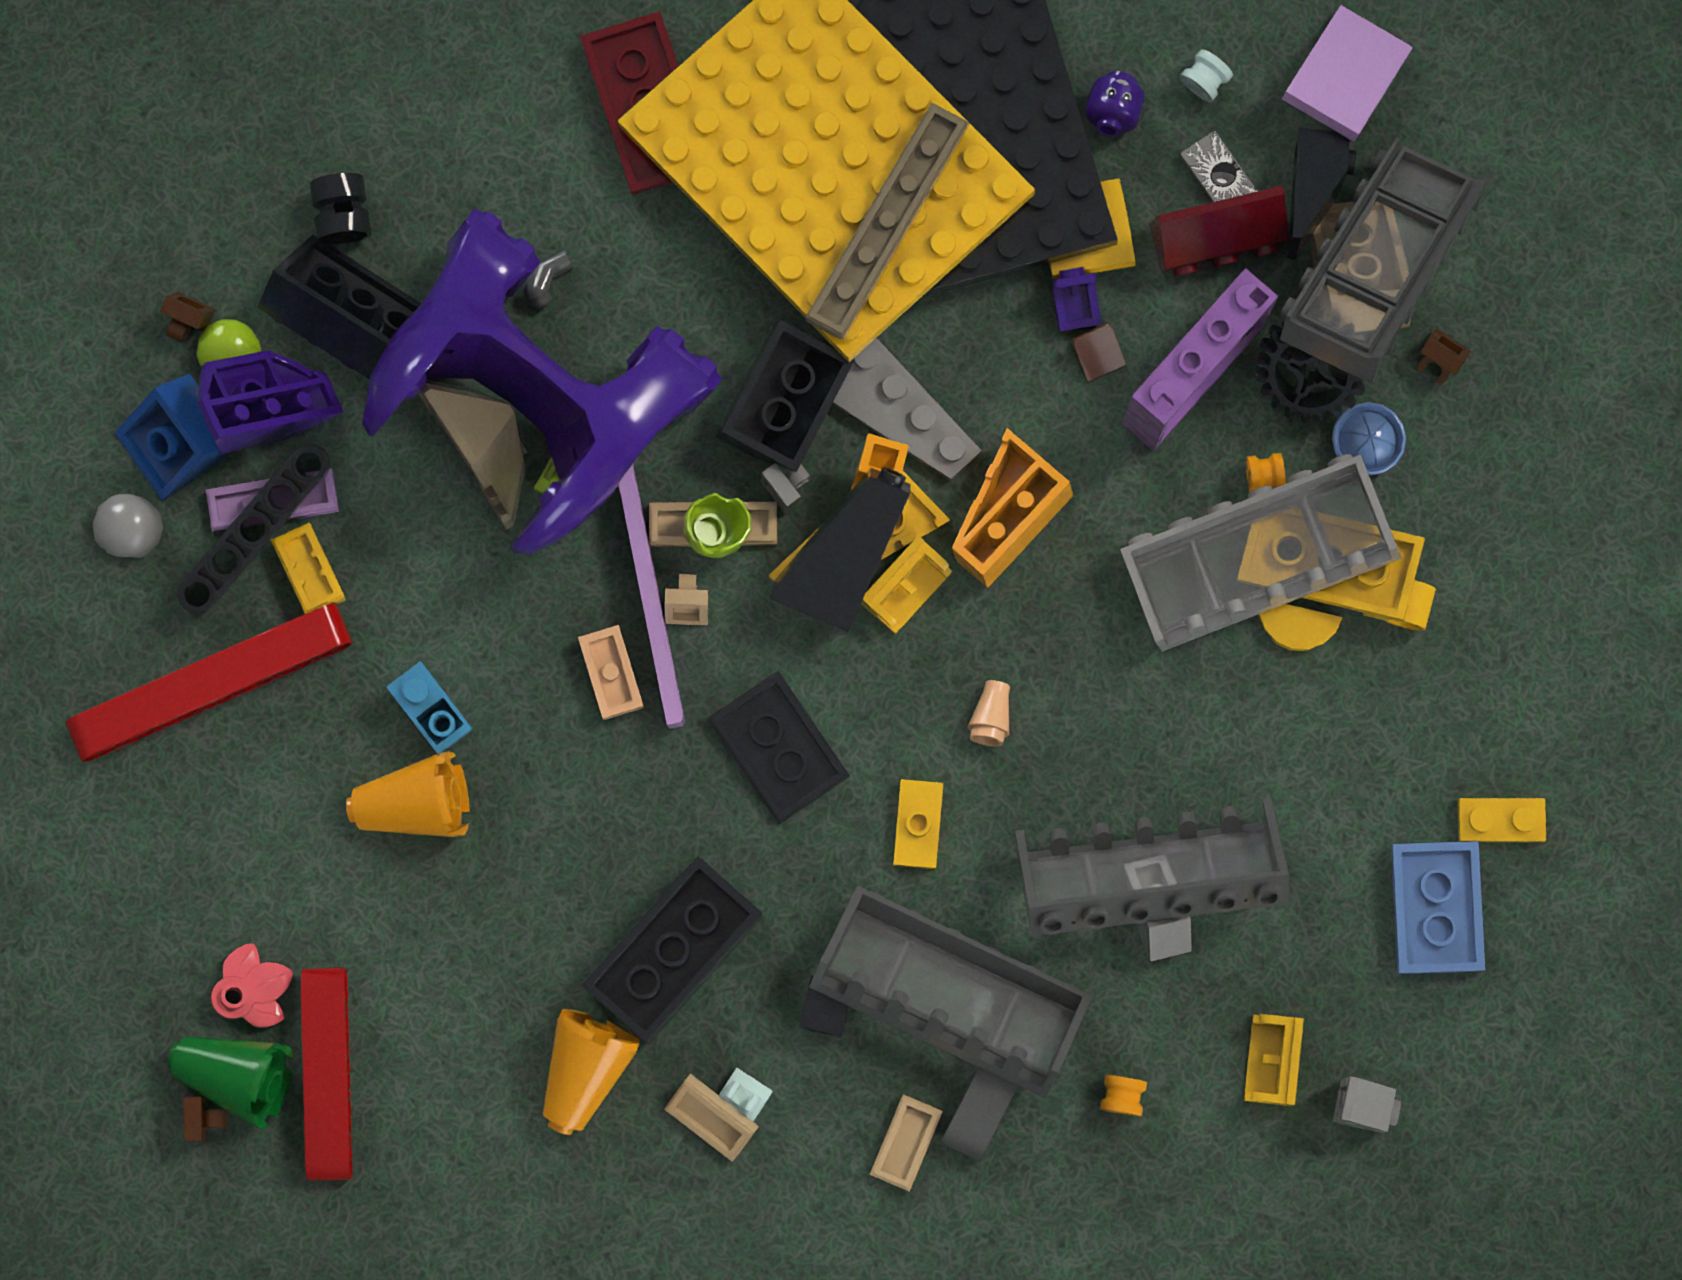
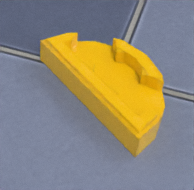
M1283 604L1258 614L1264 631L1272 638V641L1290 651H1309L1323 645L1336 633L1343 618L1289 604Z

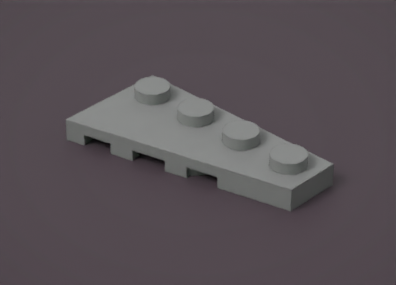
M877 338L854 358L855 361L833 401L835 407L856 418L881 437L909 445L907 452L909 455L949 481H952L982 453V450Z

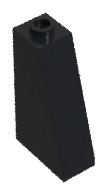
M882 467L881 471L870 468L774 580L770 589L769 599L848 632L910 495L911 484L904 482L906 477L887 467Z

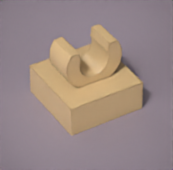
M679 574V589H665V624L708 625V590H697L696 575Z

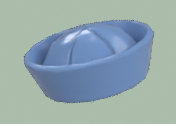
M1365 402L1355 404L1352 409L1348 408L1342 412V415L1334 424L1332 443L1337 457L1345 454H1351L1352 457L1361 454L1368 474L1374 475L1384 473L1397 464L1404 453L1406 435L1403 423L1395 412L1382 404Z

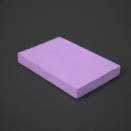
M1340 5L1289 85L1282 100L1355 142L1413 47Z

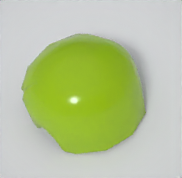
M221 319L209 324L198 337L196 357L200 367H202L206 362L261 352V346L255 333L248 325L238 320Z
M718 493L707 495L692 502L683 517V535L694 551L709 558L718 559L737 552L751 532V514L744 502L739 498H724Z

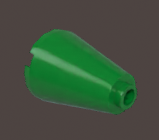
M186 1036L171 1047L167 1058V1065L171 1067L172 1077L251 1126L266 1128L269 1125L264 1122L266 1117L269 1115L276 1118L286 1099L293 1071L286 1069V1058L294 1060V1056L290 1046L276 1042Z

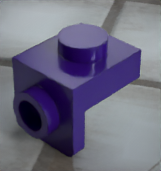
M1084 267L1059 271L1060 279L1050 282L1059 332L1101 325L1102 321L1095 282H1097L1096 273L1085 275Z

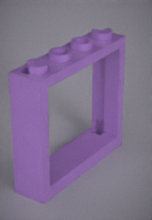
M1245 268L1132 395L1122 425L1154 452L1264 328L1278 295ZM1252 326H1253L1254 328H1253V329L1251 330V332L1246 336L1245 334H1246V333L1252 328Z

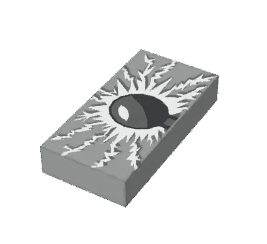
M1213 131L1180 153V158L1211 202L1258 192L1216 131Z

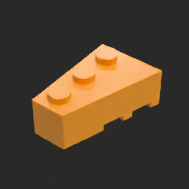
M1008 428L1002 437V444L997 455L985 474L986 478L976 500H973L952 546L956 561L987 588L1074 496L1070 481Z

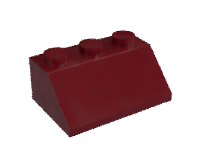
M1283 186L1158 215L1150 223V229L1161 273L1172 270L1173 277H1180L1198 272L1197 264L1213 260L1214 268L1239 262L1237 254L1254 251L1255 258L1280 252L1279 244L1289 240Z

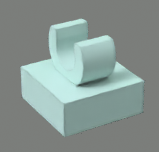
M736 1068L719 1096L754 1122L773 1091Z

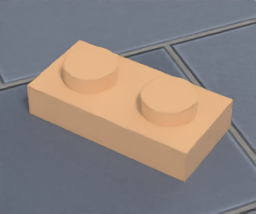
M619 625L578 637L602 719L606 720L644 708Z

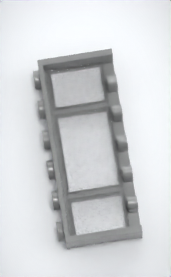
M1351 454L1336 457L1328 462L1327 468L1312 473L1311 470L1298 472L1287 479V484L1272 489V486L1257 488L1247 495L1249 499L1233 505L1231 501L1219 503L1208 509V515L1192 520L1191 517L1181 518L1169 524V530L1154 536L1152 533H1144L1128 541L1129 546L1120 550L1153 638L1159 649L1163 652L1401 559L1361 454L1352 457Z

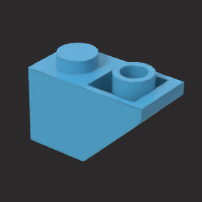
M421 661L387 686V689L437 754L446 751L473 730Z

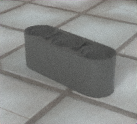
M1005 1035L999 1049L1010 1053L1013 1046L1023 1047L1028 1052L1025 1061L1030 1063L1036 1050ZM978 1068L941 1143L979 1162L1018 1086Z

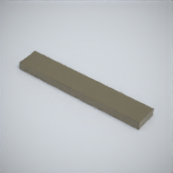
M931 103L809 310L806 322L844 341L969 128L968 121Z

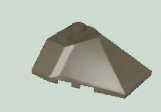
M427 380L417 394L438 425L441 424L478 481L484 497L505 529H509L514 525L526 471L523 456L528 453L519 438L514 410L509 404L481 391Z

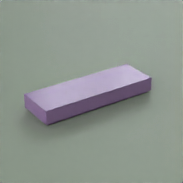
M330 468L324 479L288 520L339 512L332 468ZM320 470L306 472L304 474L314 476L317 473H319ZM270 479L207 489L206 496L212 532L226 531ZM284 484L274 486L271 491L272 502L279 508L289 507L293 502L292 490ZM248 517L243 524V528L264 525V523L257 517Z

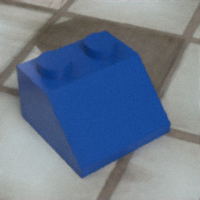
M191 374L155 387L115 432L117 438L162 501L219 463L227 454H222L198 407L199 386Z

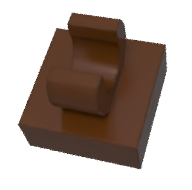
M179 292L166 296L160 312L173 318L167 329L166 336L182 342L183 339L188 340L193 328L200 329L210 324L216 309Z
M1435 329L1420 351L1424 356L1420 360L1417 370L1422 373L1429 363H1437L1441 367L1442 372L1436 383L1441 385L1448 379L1451 373L1454 375L1458 373L1471 351L1440 330Z
M183 1097L184 1141L207 1142V1128H228L227 1110H206V1098Z

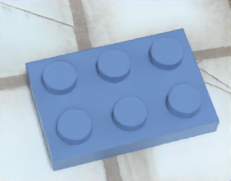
M1479 841L1392 844L1391 863L1397 974L1485 971Z

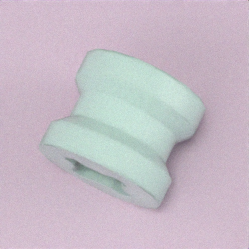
M1203 49L1195 56V64L1192 68L1185 69L1179 78L1189 90L1202 100L1212 102L1218 94V87L1223 83H1228L1233 73L1221 59Z

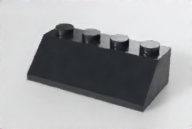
M312 235L272 271L257 308L271 316L276 322L285 325L307 339L312 345L321 348L340 360L348 368L354 369L370 380L372 372L393 334L421 303L331 245L318 243L317 236Z

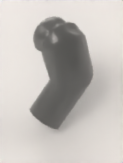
M564 250L541 261L527 278L523 289L524 296L530 300L532 307L541 309L548 306L552 301V296L548 291L552 279L573 269Z

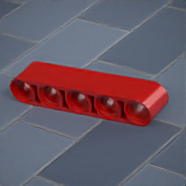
M346 967L308 968L301 971L304 1134L307 1181L352 1179L353 1162L349 1161L352 1160L350 1074H347L350 1073L349 1031H346L349 1030L348 988H345L348 987Z

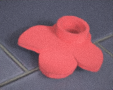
M255 944L243 945L233 951L224 961L223 979L217 982L211 993L212 1007L219 1016L228 1020L242 1018L256 1028L274 1026L285 1019L283 1010L275 1000L281 997L288 989L293 975L292 970L278 963L265 962L260 964ZM234 990L240 994L241 1001L237 1004H231L226 1000L225 993Z

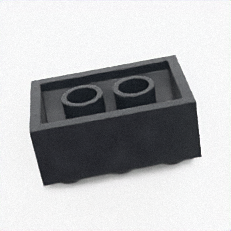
M780 319L769 332L715 437L754 458L771 464L776 463L779 467L796 473L855 359L848 362L833 347Z

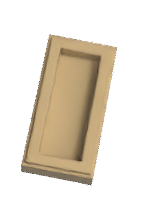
M692 1074L685 1079L664 1108L665 1111L731 1162L735 1160L759 1127Z
M903 1094L870 1175L910 1192L943 1111Z

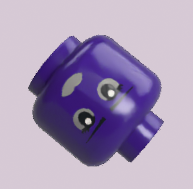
M1120 71L1110 72L1105 76L1097 78L1093 83L1086 106V117L1096 127V130L1104 136L1117 137L1120 134L1131 132L1139 123L1145 101V92L1132 75Z

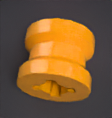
M1272 453L1269 458L1259 459L1255 455L1246 457L1249 493L1263 486H1272V489L1286 484L1285 468L1281 453Z
M1105 1075L1104 1085L1107 1088L1106 1097L1100 1102L1099 1109L1141 1117L1143 1107L1140 1104V1097L1146 1091L1147 1082Z

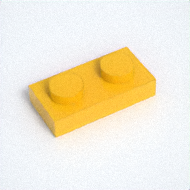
M1459 798L1458 842H1545V798Z

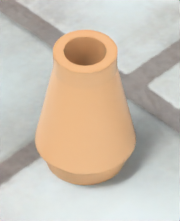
M995 680L985 682L983 693L968 724V729L971 731L970 740L985 746L999 747L1003 745L1004 738L1009 736L1010 686L1008 684Z

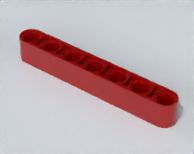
M329 604L81 712L65 721V725L81 762H89L101 757L100 752L104 756L140 740L139 735H141V738H145L179 723L178 718L183 721L219 705L218 700L222 704L258 688L257 683L259 686H263L297 671L296 666H298V669H301L337 653L335 649L340 652L350 647L353 641L337 604Z

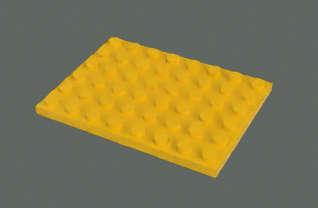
M753 0L618 120V126L806 318L931 103L964 120L966 119L848 0ZM969 123V128L844 341L816 326L814 327L850 362L1033 197L1035 189Z

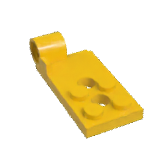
M1292 508L1251 525L1237 578L1239 583L1265 588L1320 566V556L1301 508ZM1317 512L1330 548L1339 551L1343 557L1383 542L1377 526ZM1391 530L1401 559L1301 598L1362 612L1363 616L1384 620L1399 627L1425 631L1436 591L1435 587L1415 580L1425 538ZM1288 539L1296 540L1302 546L1301 555L1293 561H1285L1278 555L1279 545Z

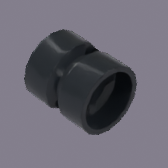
M358 173L330 174L318 177L309 183L312 206L320 211L314 217L318 243L337 245L358 242L372 235L369 212L361 207L367 201L363 175Z

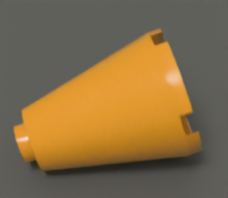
M450 751L441 752L355 787L352 790L351 797L346 799V812L349 821L356 823L359 830L443 837L464 836L468 830L469 823L461 824L462 813L470 812V805L461 764L452 765L450 761L456 755Z
M563 1009L557 1019L543 1108V1116L549 1120L548 1127L566 1135H572L573 1130L582 1131L638 1052L640 1039L623 1027L608 1020L606 1025L592 1020L594 1015L573 1009Z

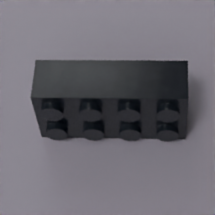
M697 856L582 986L643 1042L649 1045L763 918V913L704 860Z

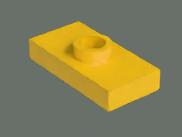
M310 522L271 539L272 545L305 614L329 604H339L346 601Z
M901 779L893 866L936 869L943 783Z

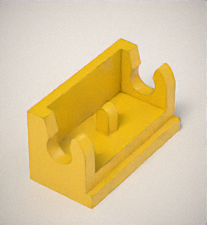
M918 535L865 593L861 605L896 635L949 577L952 570L949 568L948 562Z
M1268 1014L1253 1015L1244 1101L1283 1106L1295 1105L1304 1018Z

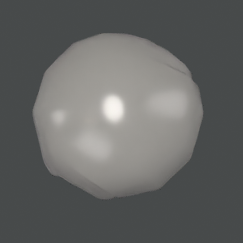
M118 494L111 496L98 506L92 528L95 541L106 553L115 557L141 558L159 544L163 524L160 512L148 500L132 494Z

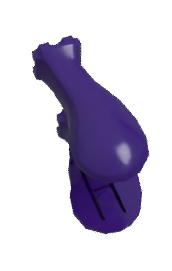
M474 209L447 242L446 260L432 289L420 306L393 334L381 354L370 377L362 424L367 434L373 437L404 399H413L426 383L427 378L474 379L511 403L544 433L559 477V481L552 482L539 498L540 506L528 519L509 547L514 553L531 555L558 542L579 527L612 495L623 476L651 440L674 419L686 413H693L715 390L722 378L717 373L716 364L706 356L698 357L690 353L684 346V338L674 330H664L658 326L650 332L647 338L629 356L626 373L602 386L586 383L572 376L537 347L511 321L505 311L504 303L506 296L512 297L540 263V260L535 255V248L523 238L515 239L507 235L502 228V221L490 211L481 212Z

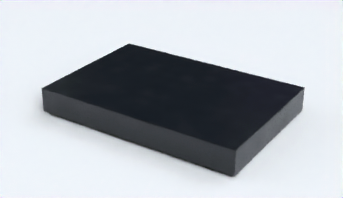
M779 671L707 718L779 825L850 778V775Z

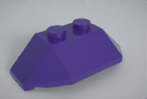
M270 350L206 362L201 367L197 404L222 454L283 441L344 412L327 374L318 370L310 371L300 363Z

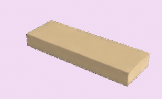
M692 502L649 503L650 547L690 546L683 535V517ZM744 502L751 514V532L741 546H777V502Z

